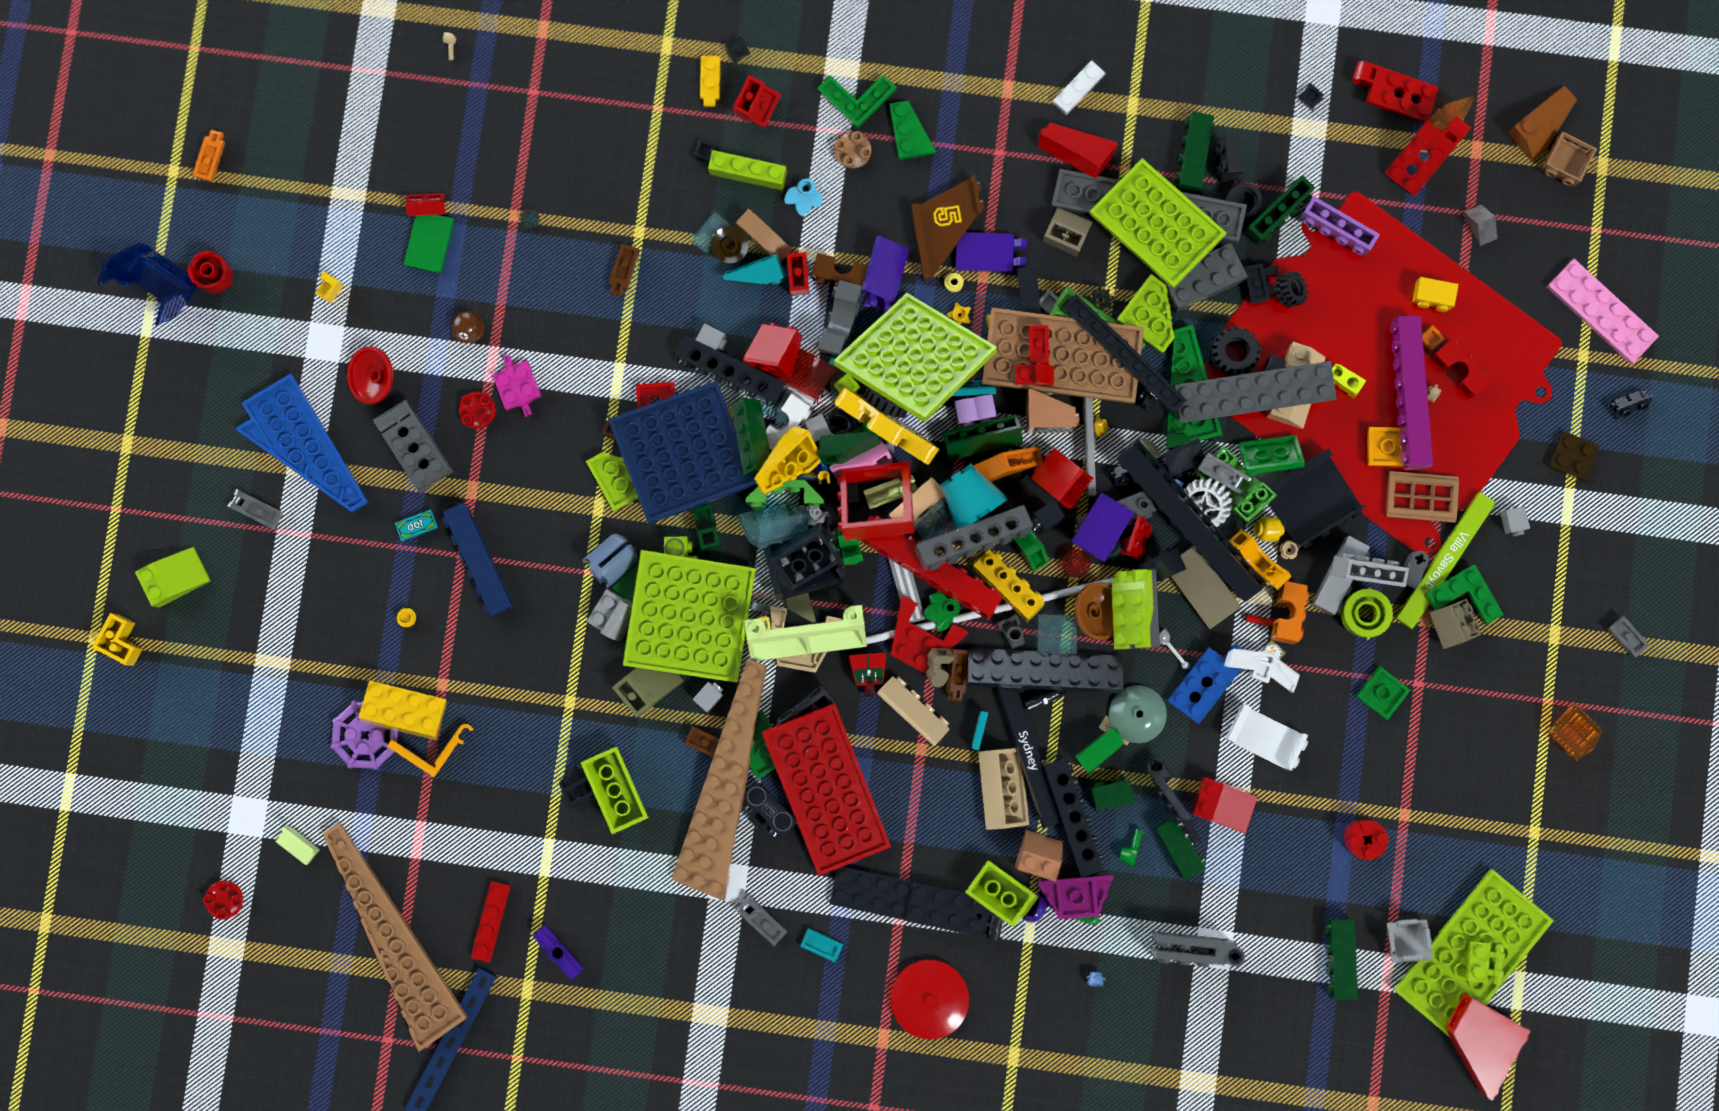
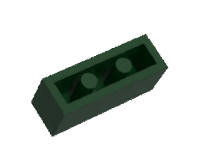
M1172 818L1154 827V830L1181 878L1187 880L1205 870L1203 864L1206 862L1201 853H1196L1194 849L1196 844L1193 845L1189 838L1186 840L1180 831L1181 827L1176 826Z

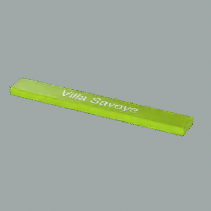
M1481 492L1477 493L1424 573L1419 586L1412 591L1395 619L1410 629L1414 628L1430 604L1424 593L1445 581L1496 502Z

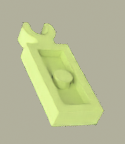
M911 475L912 483L915 482L913 475ZM900 478L864 490L869 508L873 509L902 498L903 488ZM915 483L912 484V492L917 490Z

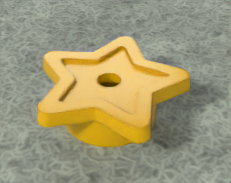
M955 303L954 310L947 313V316L954 319L958 324H969L968 313L971 308H964Z

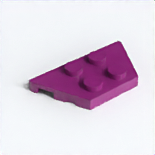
M1113 875L1057 879L1056 882L1044 880L1037 881L1058 919L1097 917L1101 912L1102 904L1108 894L1107 891L1113 881Z

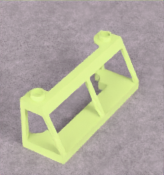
M862 605L848 607L843 614V621L766 630L761 620H745L746 637L751 660L762 661L867 647Z

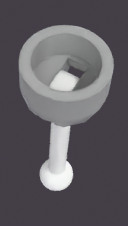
M1163 628L1159 631L1160 644H1166L1182 663V668L1188 669L1189 663L1185 662L1169 643L1170 634Z

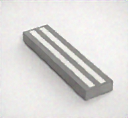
M889 559L900 602L902 595L918 603L909 622L914 623L925 620L913 573Z

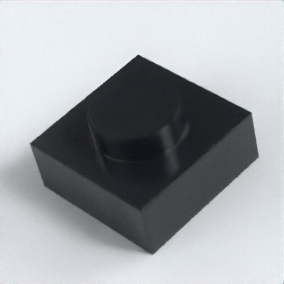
M742 36L725 44L734 63L750 55V51Z

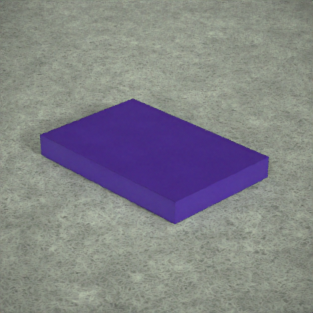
M1100 493L1071 543L1105 562L1135 512L1105 494Z

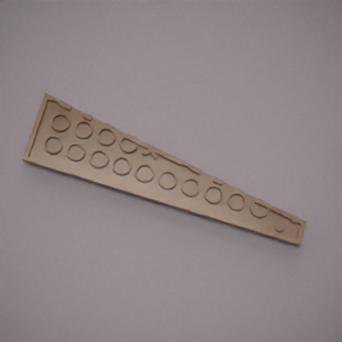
M747 659L671 878V880L722 901L726 898L729 868L733 859V846L736 843V829L740 820V811L742 809L751 759L749 757L754 742V729L757 726L756 718L760 708L761 694L767 670L766 665Z
M337 823L323 833V836L333 859L336 861L337 868L346 882L347 891L350 892L353 898L355 909L360 914L362 925L384 970L385 977L390 982L395 1000H398L403 1018L406 1019L409 1025V1031L419 1052L467 1019L468 1016L342 823Z

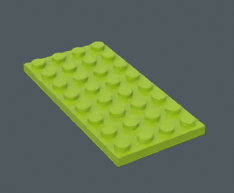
M1490 869L1431 941L1432 960L1415 961L1393 990L1450 1037L1445 1027L1463 994L1486 1006L1554 920L1493 869ZM1469 941L1490 943V951L1493 952L1496 951V944L1504 945V953L1506 955L1505 960L1503 959L1502 971H1504V977H1501V985L1493 984V976H1488V983L1466 981ZM1490 958L1489 969L1494 970L1495 958Z

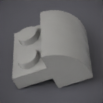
M606 589L587 622L599 629L603 635L616 641H622L628 632L633 602L627 598L623 599L610 589Z

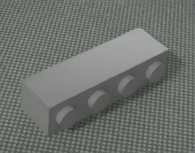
M1348 536L1343 540L1336 556L1342 557L1343 553L1355 555L1354 559H1357L1358 555L1369 557L1370 553L1368 550L1370 546ZM1333 562L1310 604L1330 616L1341 611L1344 605L1342 600L1344 596L1347 597L1351 592L1352 586L1350 585L1353 579L1331 575Z

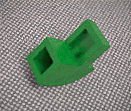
M839 527L835 528L844 565H854L863 561L858 539L845 541L843 532H839Z

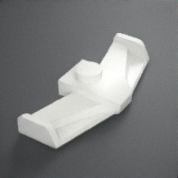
M1232 649L1228 652L1224 663L1225 667L1251 669L1249 677L1264 683H1269L1271 677L1291 693H1294L1300 676L1275 657L1274 654L1267 651Z

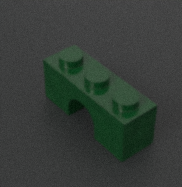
M712 502L693 508L701 550L704 552L721 548Z

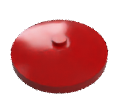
M934 959L914 962L901 971L893 984L891 1007L895 1019L906 1032L915 1037L929 1040L945 1037L961 1025L968 1011L969 994L966 983L959 972L945 962Z

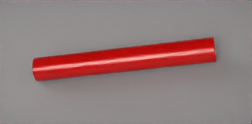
M1249 614L1246 615L1245 622L1273 627L1275 621Z

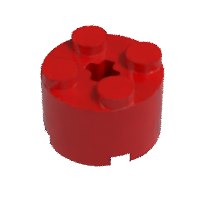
M211 251L200 252L193 257L191 264H189V278L205 292L219 293L232 285V267L227 260L217 253Z
M1354 821L1344 831L1345 848L1356 858L1373 860L1381 856L1386 850L1389 838L1384 828L1374 821ZM1363 836H1367V843H1364Z

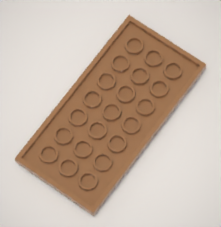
M999 308L991 309L987 341L997 347V352L984 364L982 384L1135 403L1138 381L1074 319ZM1107 323L1141 355L1144 327ZM1029 325H1049L1048 365L1054 366V386L1015 385V365H1029Z

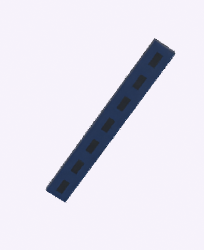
M481 967L478 969L460 1003L468 1018L443 1035L405 1108L406 1111H427L493 986L497 978L496 975Z

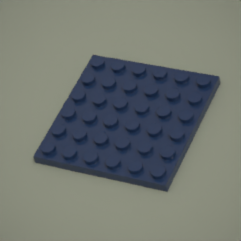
M717 381L608 419L648 525L757 485L755 477L743 476L735 426Z

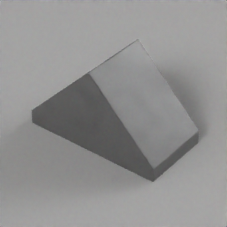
M1483 205L1464 212V216L1479 247L1497 239L1495 216Z

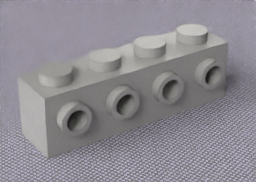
M1343 553L1342 557L1334 556L1331 575L1346 579L1406 587L1409 568L1399 566L1397 561L1388 560L1387 563H1384L1385 560L1373 558L1372 561H1369V557L1359 555L1357 559H1354L1355 555Z

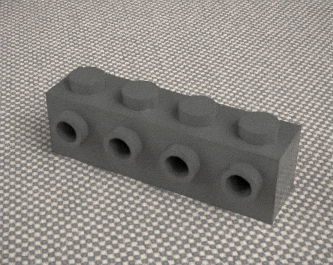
M1144 491L1117 501L1135 512L1125 528L1134 525L1138 516L1146 520L1153 517L1152 513L1156 511L1152 499ZM1088 514L1076 518L1075 523L1078 530Z

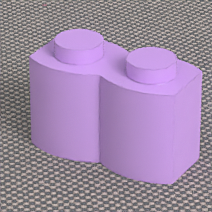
M992 394L954 402L958 426H969L977 422L994 420L997 417Z

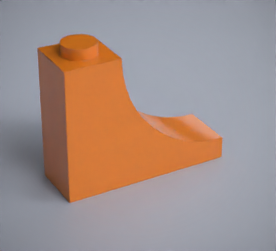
M1039 446L1004 452L973 467L991 482L1023 470L1041 466L1044 461Z

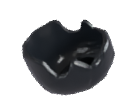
M841 408L833 410L827 419V425L833 434L852 432L857 422L855 417Z

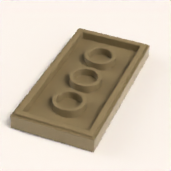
M1195 546L1181 554L1186 570L1171 576V578L1206 626L1211 629L1241 608V606L1215 570L1209 566L1205 557L1198 554Z

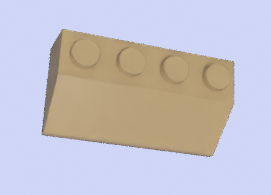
M1293 342L1288 347L1283 368L1324 362L1326 357L1311 347ZM1311 404L1268 410L1266 418L1303 429Z
M892 677L877 694L929 743L935 746L950 730L947 727L949 723L942 716L937 718L933 714L935 710L928 703L923 705L919 701L921 697L914 690L909 692L905 688L906 683L900 677L896 679Z
M1016 748L978 752L986 830L1029 825L1024 771Z

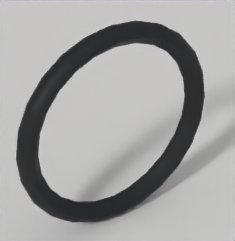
M1016 445L1000 448L994 456L1007 449L1021 450L1023 448ZM1027 469L1025 475L1018 480L1008 481L1003 478L998 480L1008 485L1019 484L1029 476L1031 469Z

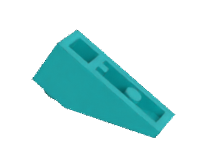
M776 253L725 272L723 278L724 280L759 284L771 283L775 285L782 282L785 272Z

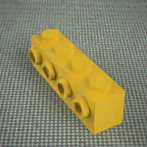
M988 550L973 565V570L990 587L999 590L1003 599L1028 622L1044 607V598L1037 591L1034 593L1024 578L1019 579L1015 575V569L1010 565L1006 566L1002 562L1003 558L996 551Z

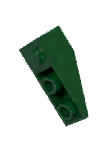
M872 431L821 435L818 456L823 465L843 464L880 445L881 441L878 435Z

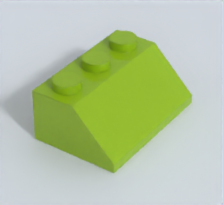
M989 860L966 891L968 895L1013 928L1029 912L1038 899L1037 895Z

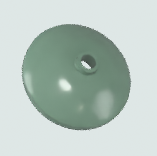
M1134 685L1124 688L1123 693H1117L1109 706L1108 716L1111 727L1114 730L1118 728L1124 736L1123 740L1131 743H1144L1157 737L1163 730L1167 712L1164 701L1157 692L1146 686ZM1138 710L1143 713L1141 718L1136 716Z

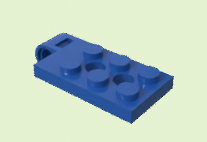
M1235 643L1229 651L1232 649H1244ZM1208 647L1168 699L1171 704L1198 724H1200L1242 670V668L1224 666L1228 652L1223 658ZM1205 676L1212 678V684L1209 687H1204L1201 684V680ZM1192 692L1200 693V700L1198 702L1190 701L1189 696Z

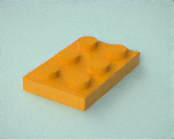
M1367 428V466L1403 467L1400 459L1402 454V445L1399 443L1400 428Z

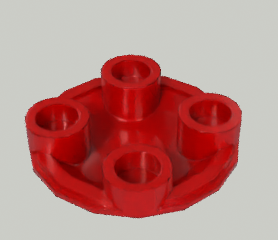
M476 391L461 398L458 411L461 422L464 425L473 429H481L493 421L496 407L495 402L489 395Z
M227 880L217 881L212 884L203 897V903L208 912L219 920L228 919L238 914L244 901L243 893L239 886Z

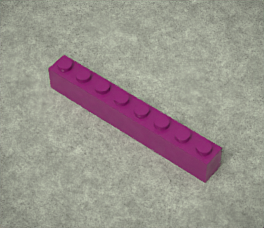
M1398 316L1392 321L1390 332L1393 334L1391 348L1395 358L1393 361V369L1396 371L1394 385L1398 395L1396 399V406L1399 408L1397 422L1401 432L1399 436V443L1402 445L1400 459L1404 470H1426L1433 466L1421 316Z

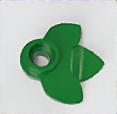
M942 593L929 595L932 604L924 610L923 617L936 621L937 631H944L953 624V617L959 614L960 604L955 599H948ZM950 604L954 606L952 612L947 610V606Z

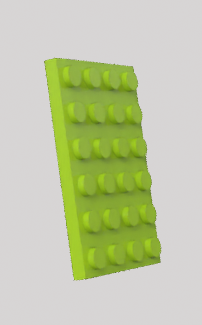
M1143 158L1089 213L1173 289L1227 234Z

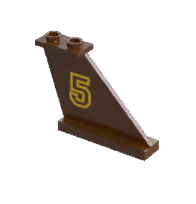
M975 175L921 205H911L924 283L931 282L975 218L981 217V213L984 210L983 199H979L978 193L981 192L980 181H976Z

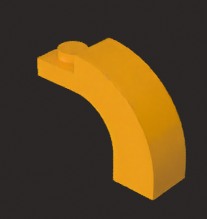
M1243 529L1229 540L1264 579L1266 585H1271L1278 590L1291 578L1290 573L1271 560L1257 544L1254 537Z

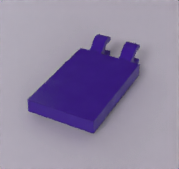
M965 232L957 243L956 271L1012 273L1013 267L1026 268V257L1013 258V249H1026L1027 239L1014 240V234Z
M876 236L862 291L866 292L862 305L876 307V297H878L880 301L876 309L877 312L884 314V312L892 307L890 303H895L909 252L908 248L883 236Z

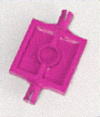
M510 354L502 357L506 368L493 374V378L505 410L508 411L515 407H522L525 417L532 415L529 404L534 399L542 397L529 361L513 364Z

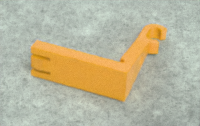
M462 724L435 760V766L430 765L393 739H391L387 747L435 777L458 743L464 744L463 740H460L458 737L464 728L472 731L473 728L469 724Z

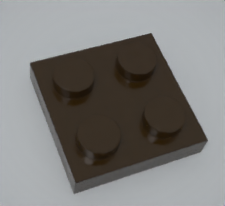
M1563 431L1548 467L1584 482L1587 480L1600 446Z

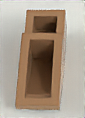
M749 208L736 222L737 227L769 256L777 253L781 263L787 257V254L791 253L792 249Z

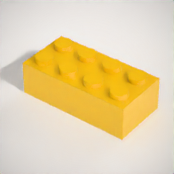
M369 681L358 718L360 722L437 740L447 701L446 699Z

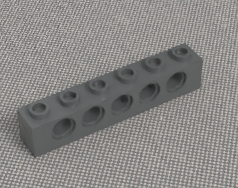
M1022 505L916 545L915 552L923 571L928 569L934 571L940 568L942 564L957 562L958 558L964 556L966 558L972 557L977 551L982 549L983 551H988L996 544H1007L1012 541V538L1017 536L1023 538L1030 534L1029 532L1033 524L1025 506ZM1006 524H1012L1015 529H1008ZM988 531H995L997 536L989 535ZM970 537L978 538L979 542H972ZM952 544H959L961 549H955ZM941 550L944 555L937 556L934 551Z

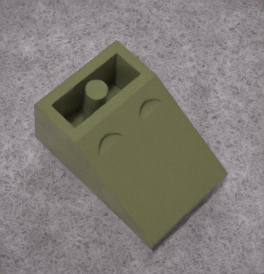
M636 668L612 688L636 718H640L680 685L683 679L676 673Z

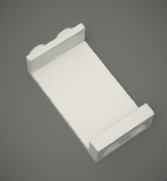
M1242 704L1225 740L1286 770L1295 769L1300 761L1298 756L1301 750L1304 751L1308 744V740H1306L1308 735L1301 734L1252 710V707Z

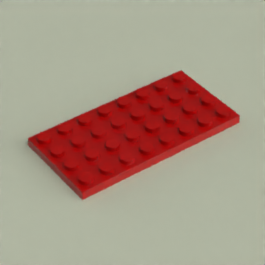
M835 703L762 732L818 876L891 847Z

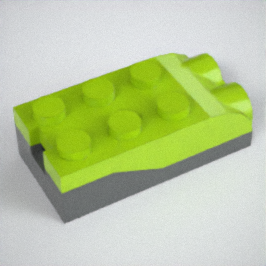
M1156 570L1116 572L1112 583L1114 649L1160 648Z

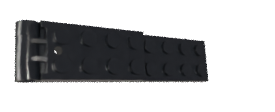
M843 866L837 868L830 900L831 905L968 935L1000 940L1004 920L966 892ZM981 914V918H976V915Z

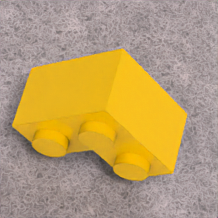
M114 613L109 614L92 645V648L129 666H134L143 650L127 641L135 623Z

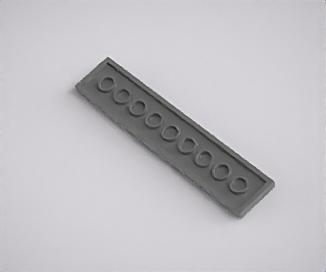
M1060 169L1052 207L1089 214L1091 209L1120 180L1100 176L1095 179L1085 173ZM1181 192L1227 232L1222 240L1239 243L1247 207L1246 204Z

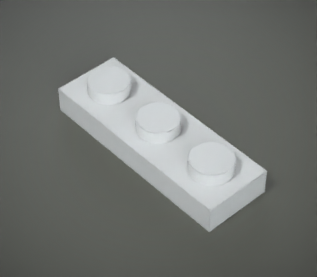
M1091 60L1053 100V103L1067 115L1105 75V72Z

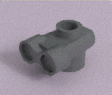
M1014 615L996 624L999 631L1004 633L1012 649L1025 644L1023 632L1019 626L1021 622L1018 615ZM1016 635L1018 639L1014 640L1011 636Z

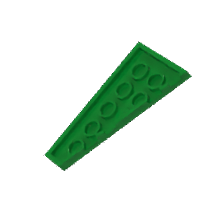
M1194 326L1175 329L1170 384L1175 388L1177 384L1208 380ZM1179 409L1173 415L1168 411L1166 450L1179 447L1196 438L1202 441L1222 436L1218 418L1181 423Z

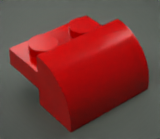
M748 75L732 111L744 121L748 120L764 129L781 94L765 86L766 83Z

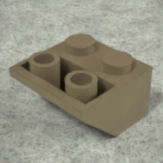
M1058 207L1045 233L1043 242L1077 257L1092 222Z
M1467 599L1430 612L1443 649L1464 643L1481 635L1479 624L1475 621L1472 606L1468 603Z

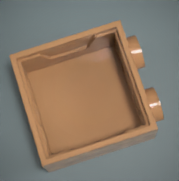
M1562 132L1556 138L1541 170L1547 176L1556 177L1562 180L1563 184L1575 187L1581 182L1597 148Z

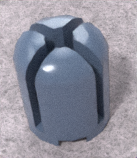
M618 534L608 537L582 560L583 563L587 561L591 567L590 573L600 584L602 582L607 584L606 589L638 561L635 548L631 544L628 545V540Z

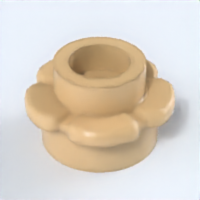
M1438 385L1434 387L1429 386L1427 389L1428 401L1432 403L1436 401L1442 391L1437 387Z
M1288 540L1280 545L1279 551L1284 559H1293L1297 556L1298 547L1295 543Z

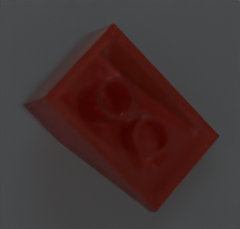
M799 349L791 379L772 377L785 382L789 388L818 404L836 375L837 368L821 358Z

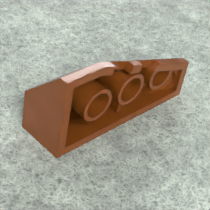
M1563 86L1515 125L1507 134L1533 161L1548 149L1577 99L1566 86Z

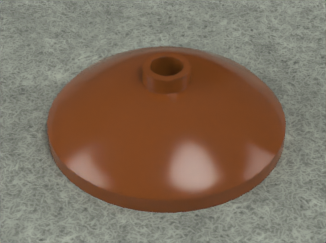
M1102 582L1086 585L1079 592L1075 601L1074 612L1078 627L1087 637L1093 640L1109 639L1114 636L1112 587Z

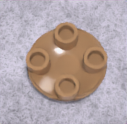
M859 131L846 133L836 140L834 155L837 161L844 167L859 168L870 159L871 145L868 139Z

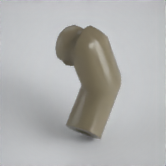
M1144 438L1139 439L1156 460L1160 458L1153 442Z

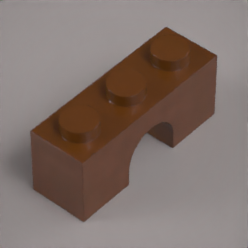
M817 253L812 271V279L816 283L826 284L827 282L833 284L834 287H838L841 280L863 287L868 265L854 262L849 273L840 274L834 268L836 263L835 257Z

